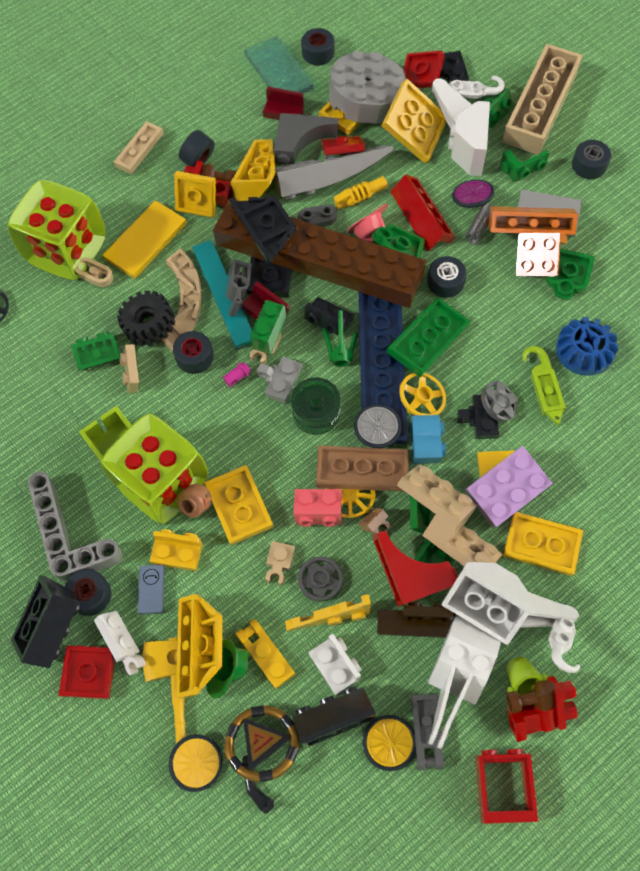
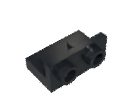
M317 297L312 305L307 303L305 306L304 319L308 320L311 324H316L332 334L338 335L339 310L343 311V334L354 320V314Z

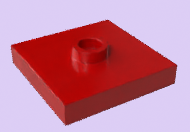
M443 50L407 53L403 69L405 79H408L417 88H431L433 81L440 79L444 60Z
M360 135L340 136L321 140L326 156L365 151L364 142Z
M66 645L58 696L110 700L115 658L109 647Z

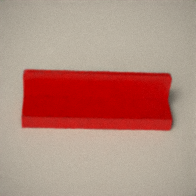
M405 174L391 190V194L415 233L425 239V249L431 251L439 241L451 243L456 237L419 179Z

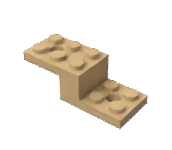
M421 464L400 479L397 484L399 488L436 514L422 536L463 566L467 562H498L502 553L494 545L478 537L475 531L464 526L477 507V504L472 502L469 496L461 494L448 481L440 479L433 474L430 468Z

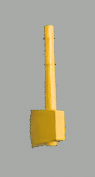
M178 637L169 638L168 641L144 642L143 658L146 663L143 667L146 682L171 677L176 744L186 737L185 698L176 699Z

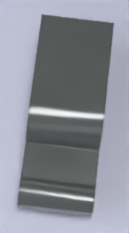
M233 259L230 266L226 286V297L232 302L229 310V315L232 317L237 315L249 287L252 265Z

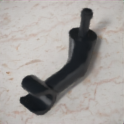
M245 755L242 757V764L249 769L248 756ZM245 779L246 792L262 812L265 814L269 813L274 807L273 800L259 790L254 781Z

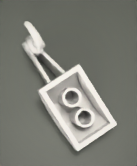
M492 76L491 79L497 81L499 86L488 87L478 81L454 80L448 84L443 79H436L433 81L432 93L451 129L450 136L453 137H449L448 149L452 150L451 158L469 175L482 176L487 152L490 102L477 101L474 104H470L464 97L477 99L486 95H497L503 91L504 81L498 76Z
M466 563L441 604L442 606L506 645L510 643L519 628L552 627L549 642L552 648L553 662L565 672L576 673L579 671V664L570 666L562 659V655L572 647L576 629L574 622L579 617L576 609L528 592L517 575L496 563Z

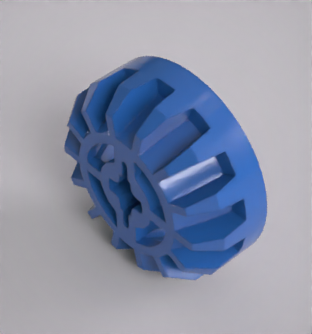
M582 317L580 321L573 319L568 325H564L556 342V354L560 362L568 370L579 375L591 376L605 371L613 362L619 347L616 343L617 336L615 333H610L611 327L608 324L602 326L599 324L600 319L595 318L592 322L589 321L588 317ZM591 328H592V329H595L596 331H598V332L601 333L602 335H598L596 332L591 331L590 329H591ZM576 332L578 333L577 341H575ZM605 339V345L599 351L598 345L600 340Z

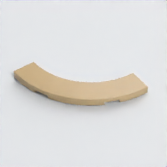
M181 248L165 260L180 285V303L178 314L174 318L175 325H172V332H167L168 337L166 339L160 338L161 342L172 352L175 340L181 334L194 330L202 306V289L198 273L191 259Z

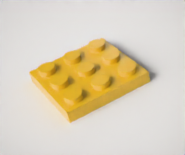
M405 79L401 83L381 126L423 163H426L430 160L446 124V119L438 106L408 79Z

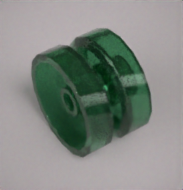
M314 377L301 381L293 389L291 408L296 426L305 433L318 435L331 431L338 424L340 418V393L333 383L327 379Z

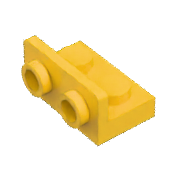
M161 529V532H153L155 541L149 561L151 564L197 572L203 546L197 535L192 533L178 535L168 529Z

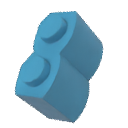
M439 415L412 416L410 429L413 464L440 463L442 456H446V444L441 442V435H444V422H440Z

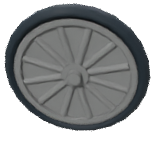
M381 404L369 405L363 408L354 421V431L357 438L364 445L371 448L381 449L392 445L398 439L402 430L398 414L390 407Z

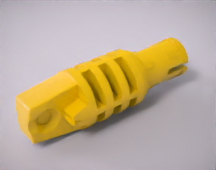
M381 176L373 181H363L360 184L351 186L334 196V204L338 210L354 206L356 203L358 204L361 201L370 199L372 194L388 188L387 181L384 176Z

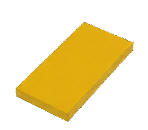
M155 200L102 256L106 261L135 279L187 224V221Z

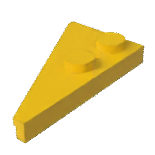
M369 594L361 596L362 603L354 605V602L345 601L314 611L312 616H298L285 621L286 630L292 631L328 623V626H335L341 624L342 620L352 618V621L363 620L366 618V615L370 614L371 602Z

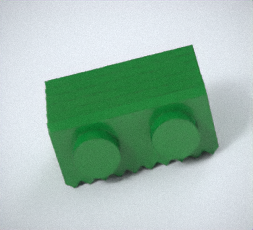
M266 300L264 301L263 308H261L258 319H256L257 322L253 330H251L250 339L253 349L271 354L286 321V307Z

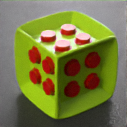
M39 180L30 187L12 212L7 224L9 235L15 247L27 262L39 269L69 280L80 278L75 272V267L84 257L94 260L106 236L105 225L99 209L90 197L75 189L48 180ZM80 263L79 270L85 272L88 268L85 265L86 263Z
M151 413L137 420L108 449L100 464L108 479L117 486L122 494L147 516L161 525L168 522L180 511L177 505L179 494L191 484L203 485L208 477V469L201 454L182 435Z

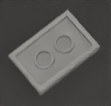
M521 190L518 207L575 209L578 213V226L582 200Z

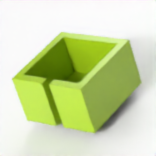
M117 406L100 416L107 429L103 432L96 420L79 431L85 443L100 462L108 449L132 426Z

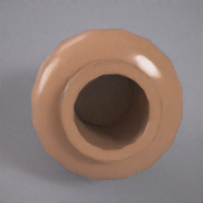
M197 483L188 486L177 498V505L180 511L191 518L199 517L212 503L210 491L205 486Z

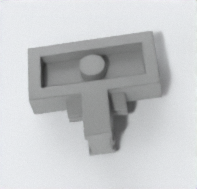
M282 357L278 366L273 365L270 367L260 363L257 369L258 377L266 379L265 383L269 384L265 391V396L286 404L302 371L303 364Z

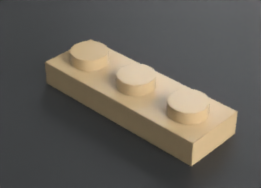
M146 121L115 159V167L132 174L164 134L163 129Z

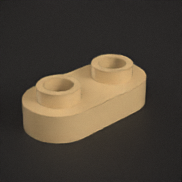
M84 257L75 267V272L81 279L98 287H107L113 282L114 277L111 269L93 259ZM86 263L85 265L88 266L89 270L86 272L79 270V264Z

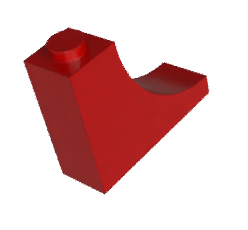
M386 530L372 537L398 607L449 589L458 578L455 568L450 566L449 561L430 564L419 562L406 556L393 544Z

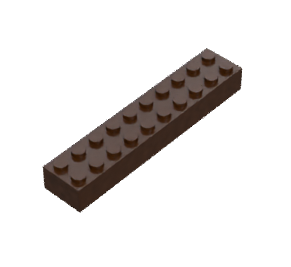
M228 200L213 229L216 245L266 261L229 205ZM290 217L296 226V232L271 263L407 308L411 307L425 273L426 260Z

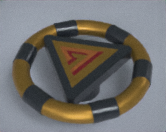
M255 706L243 711L232 721L225 735L224 746L228 763L235 773L254 782L271 781L282 776L293 765L299 752L300 740L293 720L288 714L272 706ZM265 715L275 717L280 720L289 735L248 719ZM243 723L249 769L244 767L234 750V740ZM290 741L286 757L279 766L265 771H253Z

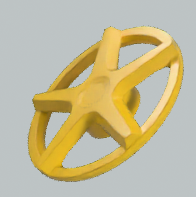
M412 373L405 377L399 386V393L407 412L413 415H439L446 405V394L441 383L433 376L425 373L421 378L419 377L418 388L407 385L406 382L417 375ZM426 377L433 380L440 390L432 391L430 387L426 386ZM404 390L415 397L410 405L405 398ZM442 396V405L436 411L431 403V399ZM424 404L431 414L420 413L415 409Z

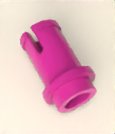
M238 362L237 366L222 376V378L231 388L242 378L249 377L251 370L245 362Z

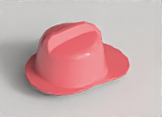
M388 204L382 205L369 216L354 223L347 230L348 233H354L359 239L367 242L374 241L372 238L374 230H377L379 227H385L381 214L387 209Z

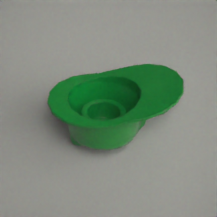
M229 639L222 641V667L206 684L209 696L214 699L222 697L228 690L231 682L241 680L247 672L249 651L236 647Z

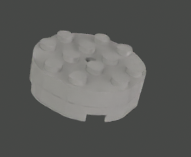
M354 51L339 58L331 68L328 87L329 103L334 110L338 108L343 111L345 118L351 121L382 123L401 83L405 80V73L397 63L379 52L362 53Z

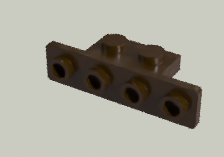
M410 602L408 605H403L402 611L378 610L377 634L446 638L455 613L442 606V603L423 606L420 602Z

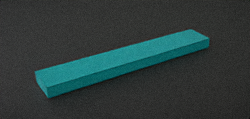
M212 240L192 246L236 350L250 345L252 329L241 306L235 317L229 315L232 302L226 297L228 276Z

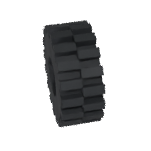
M149 290L145 291L144 294H141V292L136 293L137 296L134 298L131 295L128 297V303L125 301L122 303L124 308H119L118 313L120 315H117L118 324L127 339L131 340L133 344L136 345L138 343L139 346L143 347L145 343L148 346H152L154 341L157 344L160 343V338L162 337L166 339L168 337L167 332H172V325H175V314L164 295L158 294L156 291H153L151 294ZM153 316L149 322L141 323L146 317Z

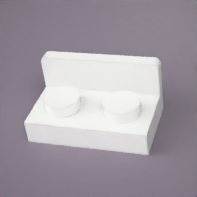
M331 634L328 640L308 652L334 695L337 696L360 680L359 672L362 669L354 658L350 660L345 653L348 648L341 637L336 639L334 634Z

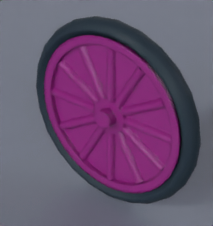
M468 180L455 187L452 192V199L461 207L476 208L487 204L493 198L495 189L491 183L485 180Z

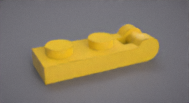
M253 619L249 622L250 625L244 630L240 629L235 634L273 687L278 689L296 674L258 621ZM256 633L259 639L252 644L248 638Z

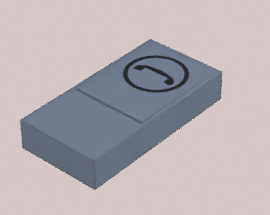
M164 565L140 566L139 615L164 614Z

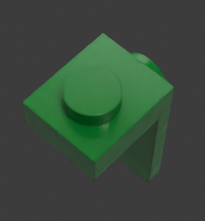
M509 149L503 153L500 167L515 182L526 178L536 170H542L547 165L550 153L546 150L521 163Z

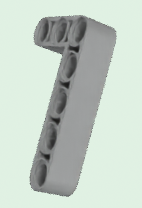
M41 471L35 472L29 477L28 486L49 567L58 579L67 582L69 577L76 571L83 569L100 571L112 567L122 560L123 552L112 539H104L72 550L55 484L46 473ZM46 482L43 487L38 488L40 483ZM51 502L48 508L43 509L46 503ZM57 522L55 528L48 530L52 523ZM63 543L60 550L54 551L57 544ZM114 548V553L106 557V551ZM91 556V561L86 565H82L83 560ZM68 564V569L60 573V568Z

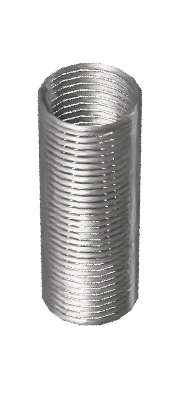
M485 204L481 206L465 235L469 243L478 244L489 225L491 205Z

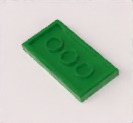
M437 297L387 348L386 352L421 378L469 327L471 321Z

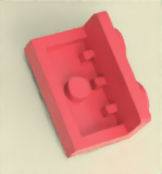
M295 489L293 515L296 525L310 527L312 525L333 527L342 524L341 489Z

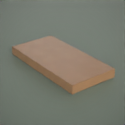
M318 445L316 488L405 492L397 484L403 476L409 473V449Z

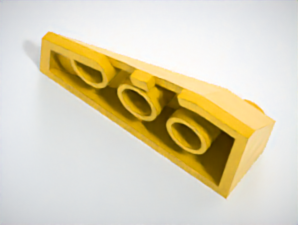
M272 139L253 141L231 181L236 200L248 201V197L260 198L271 184L275 176Z

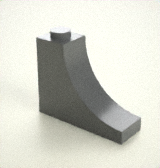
M281 113L274 146L275 163L282 165L293 164L299 153L307 145L323 138L338 137L339 118Z

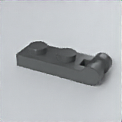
M437 694L412 695L417 771H425L426 768L435 767V770H443L442 748H437L441 736L440 727L433 744H428L438 705ZM433 748L434 756L425 757L424 749Z

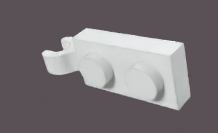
M118 612L101 614L95 618L94 622L116 662L123 661L129 675L138 673L137 668L144 667L146 663L142 656L137 655L140 651Z

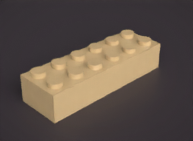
M550 44L545 45L506 125L502 143L537 155L541 153L575 80L583 55Z

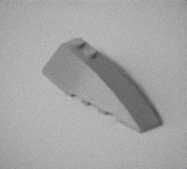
M382 145L367 148L361 153L342 154L340 158L339 156L324 157L322 162L311 159L276 167L273 181L278 195L285 197V199L297 197V193L304 192V195L315 193V189L342 181L376 163L393 151V146Z

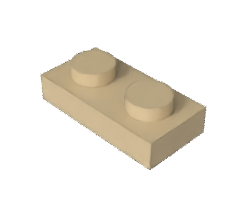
M134 344L125 345L124 353H120V364L125 367V372L122 373L123 385H127L128 393H137L139 379Z

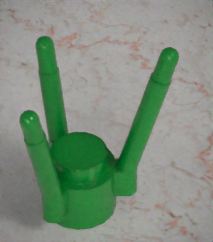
M339 310L338 345L334 347V350L332 349L328 332L324 328L323 334L329 353V361L334 366L344 367L353 361L357 332L353 333L348 350L347 346L343 345V311Z

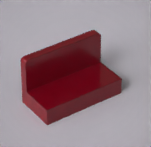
M267 86V101L262 111L263 117L279 120L281 113L303 115L305 111L303 93Z
M256 282L253 285L252 294L241 304V309L253 318L258 319L261 308L265 304L264 301L268 300L286 307L287 320L290 305L259 282Z

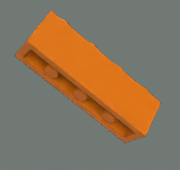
M490 206L488 227L490 232L562 233L565 235H576L578 213L575 209Z

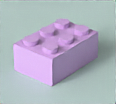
M522 446L463 491L472 499V502L477 504L476 508L491 528L500 525L553 483L524 446Z

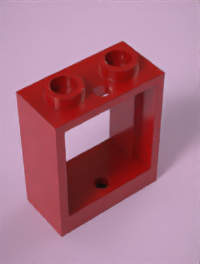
M509 749L505 755H497V750H482L481 755L475 757L481 824L538 822L531 754H523V749ZM521 763L526 811H488L484 764Z

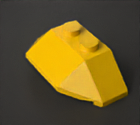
M192 594L179 599L176 699L197 695L222 667V615L198 594Z

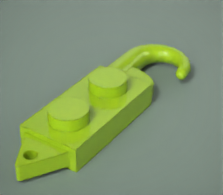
M530 346L523 351L522 361L525 362L529 353H536L539 356L541 364L532 369L531 380L542 415H546L558 426L566 406L554 369H552L548 354L544 349L538 346Z

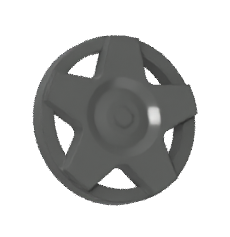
M493 381L483 387L481 400L486 412L493 419L500 422L512 419L517 411L516 402L518 400L516 395L501 381ZM502 412L505 415V417L500 416L498 414Z
M322 556L314 557L307 560L301 566L298 573V584L300 590L307 598L317 602L327 601L336 596L341 589L343 581L342 572L338 564L332 559ZM321 561L326 562L327 564L321 567L316 562ZM307 568L309 574L302 578L303 572ZM335 570L338 573L339 581L333 577ZM305 589H312L313 595L308 593ZM327 590L333 591L329 595L325 596Z

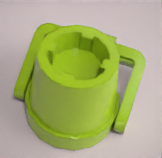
M525 657L514 658L506 666V673L511 683V686L507 688V692L517 691L521 695L533 691L537 681L547 680L546 673L540 674Z

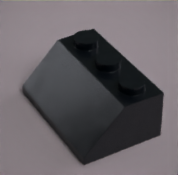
M40 575L11 638V642L21 663L50 668L53 660H56L58 657L59 646L63 638L68 635L69 624L79 610L80 601L72 590L43 575Z
M357 686L344 690V695L334 699L333 696H329L320 700V705L312 709L308 705L296 710L297 715L292 716L303 748H308L374 720L376 712L364 688L357 689Z

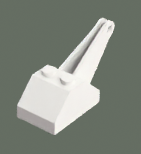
M455 614L428 680V684L441 689L428 744L432 745L436 738L449 693L458 697L437 745L439 749L442 748L450 725L462 699L474 705L476 704L488 681L501 644L500 640Z

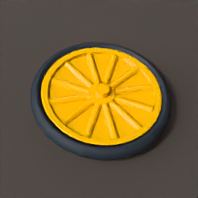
M383 715L374 719L368 725L363 735V749L367 759L375 767L384 771H397L407 766L416 752L414 731L409 723L395 715Z
M194 734L184 737L171 751L168 763L169 772L175 784L181 789L189 792L203 791L212 786L220 776L223 765L220 748L211 738L204 735Z

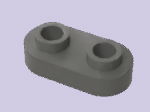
M330 204L304 208L299 211L297 219L320 227L330 226L337 221V209Z

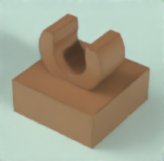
M373 508L358 525L363 531L376 535L379 533L378 527L380 525L387 529L390 528L389 522L385 520L389 515L383 509Z

